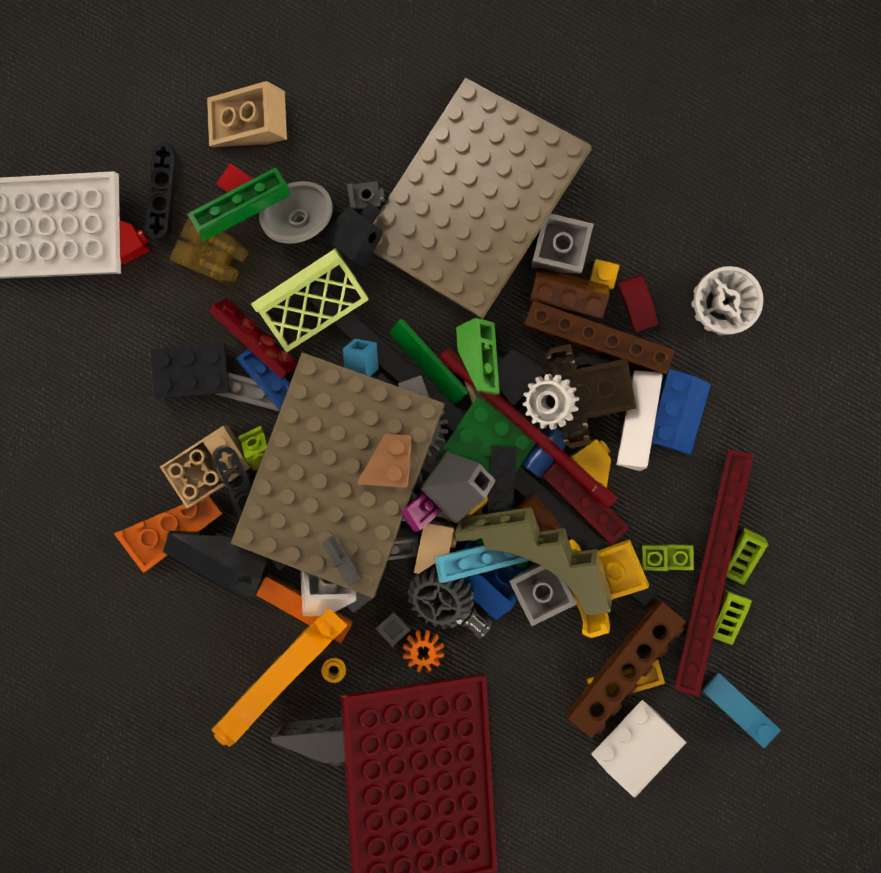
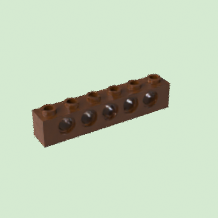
M536 301L530 304L522 327L616 361L627 359L628 365L648 372L662 373L663 375L667 374L675 352L673 349Z
M656 600L593 678L592 682L588 684L565 713L567 718L591 739L595 734L599 735L606 726L605 721L609 716H614L620 710L621 702L626 695L630 696L634 693L638 686L636 684L638 680L650 673L655 659L662 657L669 648L668 643L672 638H677L683 632V625L686 621L664 602ZM662 625L663 633L659 637H654V627ZM646 644L648 647L647 653L643 656H638V647ZM625 664H632V672L628 675H622V667ZM609 684H617V690L613 694H606V687ZM601 703V710L598 713H591L590 707L592 704Z

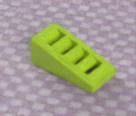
M745 528L742 530L732 550L727 578L742 585L746 583L768 546V542L764 537ZM747 541L756 544V547L748 544ZM745 549L751 552L752 555L749 556L741 551ZM737 558L748 562L747 565L736 561ZM735 566L743 570V573L740 574L731 568Z
M724 590L713 638L733 645L749 611L752 600ZM731 601L738 603L739 607L735 608L730 606ZM727 610L736 613L735 618L726 615ZM723 619L733 622L732 627L723 624ZM719 628L730 631L729 635L719 633Z

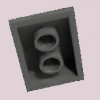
M342 717L281 722L271 737L272 743L322 763H332L334 766L345 764Z

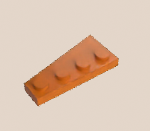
M210 495L188 509L184 504L116 532L114 535L144 573L168 556L163 553L169 531L200 532L224 514V512Z

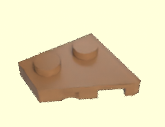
M384 434L358 479V485L409 488L412 436Z

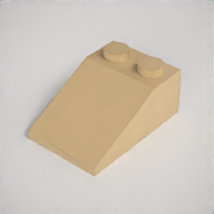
M268 81L207 98L210 147L266 145L287 140L285 91Z

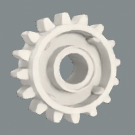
M546 374L544 379L541 376L535 378L537 384H528L530 391L523 394L527 397L523 406H527L528 411L525 414L526 416L531 415L533 424L539 422L542 429L546 428L549 424L552 430L557 427V423L560 427L565 426V419L568 421L573 420L574 417L571 413L578 411L575 402L579 400V397L574 396L573 392L577 389L569 386V379L561 381V375H555L552 379L551 374ZM548 395L553 396L555 399L554 408H550L546 403Z

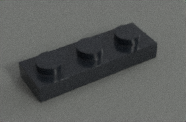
M491 445L489 474L496 481L488 493L487 514L513 510L517 457L516 446Z

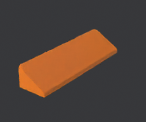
M271 574L265 576L256 594L258 597L309 626L319 617L303 616L302 595L299 590ZM334 612L347 625V627L337 637L334 638V640L341 643L344 637L346 636L348 630L350 629L353 621L337 612Z

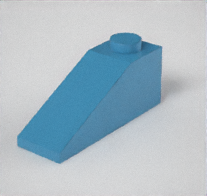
M717 672L701 689L763 748L781 731L720 673Z

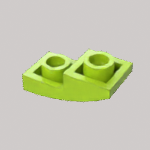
M694 545L642 546L643 570H694Z

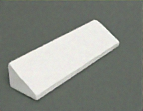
M633 371L631 382L637 409L627 410L625 414L617 465L638 471L648 466L663 377L662 373Z

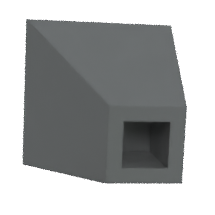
M445 452L421 487V490L454 523H457L486 498L496 480L480 463Z

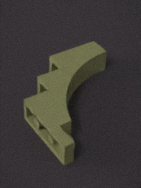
M532 507L464 517L458 522L455 531L457 541H473L482 538L486 549L512 553L529 559L559 577L576 595L586 615L611 612L612 594L598 549L572 552L565 528L540 532Z

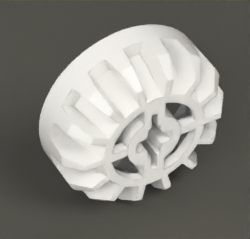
M721 267L710 272L701 279L693 291L695 294L692 307L695 308L696 320L701 321L705 326V330L713 331L717 335H733L748 329L756 322L762 311L763 293L758 281L752 274L738 267ZM712 292L714 296L712 307L707 309V297ZM728 298L729 303L724 305L722 301ZM715 311L719 314H724L727 320H719L713 317L710 312Z

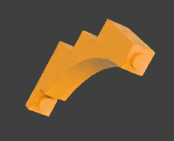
M330 608L299 635L289 648L274 661L211 729L219 743L230 747L237 742L279 694L347 627Z

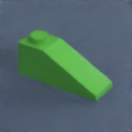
M474 318L456 327L458 352L476 390L498 395L500 392L495 323Z

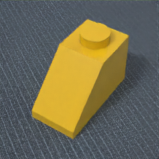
M592 439L590 445L582 446L571 454L570 457L596 481L602 483L607 488L611 458L608 455L610 450L602 440L598 442L597 439Z

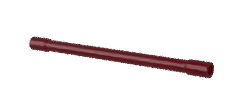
M449 347L445 349L439 359L476 390L462 359ZM479 392L588 489L591 495L607 509L617 500V497L602 483L596 481L500 394L493 395Z

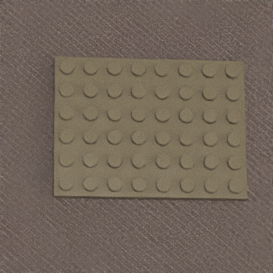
M465 78L381 208V212L374 220L373 224L383 231L374 254L483 319L592 150V147L585 141Z
M302 353L231 544L374 598L404 518L401 510L409 504L445 404ZM384 434L412 436L409 488L358 485V479ZM330 536H336L347 555L351 554L352 557L350 559L363 577L349 587L337 567H333L334 562L323 546V541Z

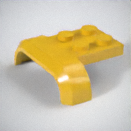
M569 540L572 552L582 551L575 540ZM630 540L598 550L611 590L612 599L649 587L647 578ZM570 589L582 617L583 635L594 638L609 633L610 621L608 613L586 615L578 598Z

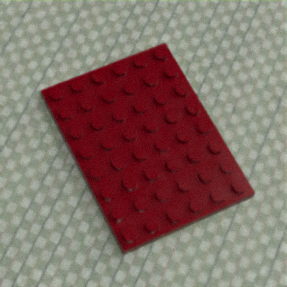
M477 674L342 695L341 706L351 873L498 872L486 675Z

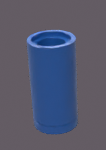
M549 427L544 434L563 450L566 446L563 441V432L558 428L551 430ZM535 444L522 465L538 478H541L554 459Z

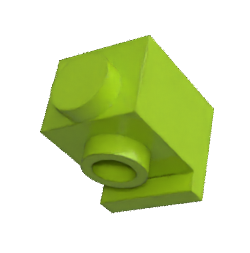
M261 426L238 436L242 444L245 460L253 471L259 469L269 442V438Z

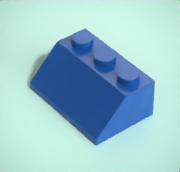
M668 369L667 374L662 377L651 444L691 455L710 390V383L695 376Z
M466 540L457 551L480 545L474 541ZM514 564L465 577L464 582L471 583L470 590L474 591V601L497 620L512 609L518 600L509 580L524 571V569Z

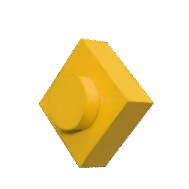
M595 259L589 281L609 285V290H613L620 265Z

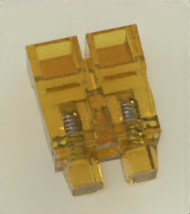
M188 218L180 236L189 242L186 243L178 239L169 260L219 282L223 280L234 283L239 271L229 267L232 258L243 262L248 254V250L240 245L235 238L223 232L206 241H202L190 218Z

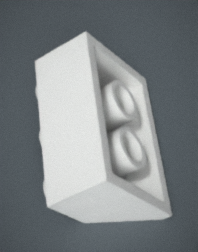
M641 700L591 755L610 776L633 797H636L687 742L651 706Z

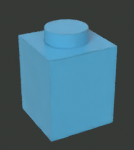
M354 339L343 348L344 368L369 377L379 369L376 342Z

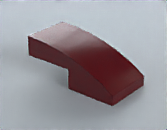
M638 275L619 282L620 294L623 305L627 308L632 330L636 333L659 325L643 276Z

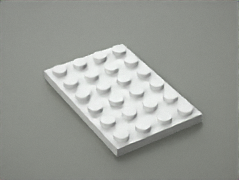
M112 171L0 178V279L121 274L119 174Z

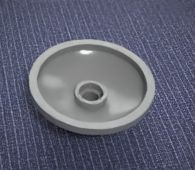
M306 181L287 184L290 196L260 211V225L265 234L272 240L287 244L303 242L317 235L328 224L333 211L332 200L328 192L322 186Z

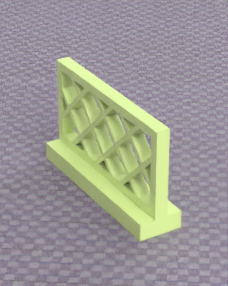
M335 248L251 303L256 312L260 313L284 350L288 352L362 305L369 298L343 260L340 251ZM338 265L341 266L345 272L344 283L329 280L331 269ZM325 273H327L326 279H324V278H319V277H321L322 275H324ZM348 278H349V280L351 281V283H352L353 285L347 284V279H348ZM315 280L325 282L323 296L309 293L311 282ZM328 284L343 286L340 300L326 297ZM306 286V292L299 291ZM346 287L356 289L361 299L354 303L343 301ZM291 295L305 296L302 309L289 307ZM308 297L322 300L320 313L306 310ZM286 299L285 305L279 304ZM325 301L339 304L336 315L329 316L323 314ZM342 305L348 306L347 308L342 310ZM273 307L284 309L282 322L273 321L267 311ZM288 310L301 313L299 326L285 323ZM305 314L319 317L316 328L302 327ZM322 318L328 319L321 324ZM284 327L298 330L297 340L288 344L283 337ZM302 331L308 332V333H306L305 335H303V336L301 337V332H302Z

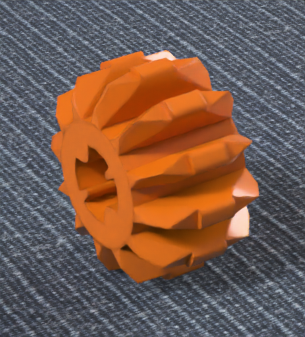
M416 630V638L409 635L407 637L409 643L403 644V649L408 651L403 654V658L406 660L411 659L408 663L410 668L417 664V672L422 671V666H425L427 672H430L431 663L438 667L440 662L437 658H444V652L440 651L444 644L443 642H437L438 634L430 638V630L425 631V636L421 635L420 630ZM422 646V649H424V646H426L428 654L425 655L423 653V655H420L419 647Z

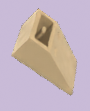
M229 426L220 427L160 466L187 509L224 487L212 460V454L217 447L222 445L229 446L236 451L245 473L252 470L245 460L242 445ZM223 452L222 458L219 461H223L228 469L236 468V465L232 467L228 462V457L231 454ZM236 473L232 474L229 477L228 483H232L241 476Z

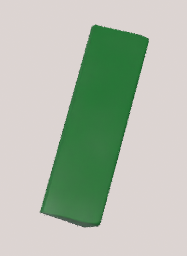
M275 167L191 211L187 215L202 241H206L289 197L290 191L287 183Z
M400 319L390 331L392 338L453 404H457L468 394V390L403 319Z

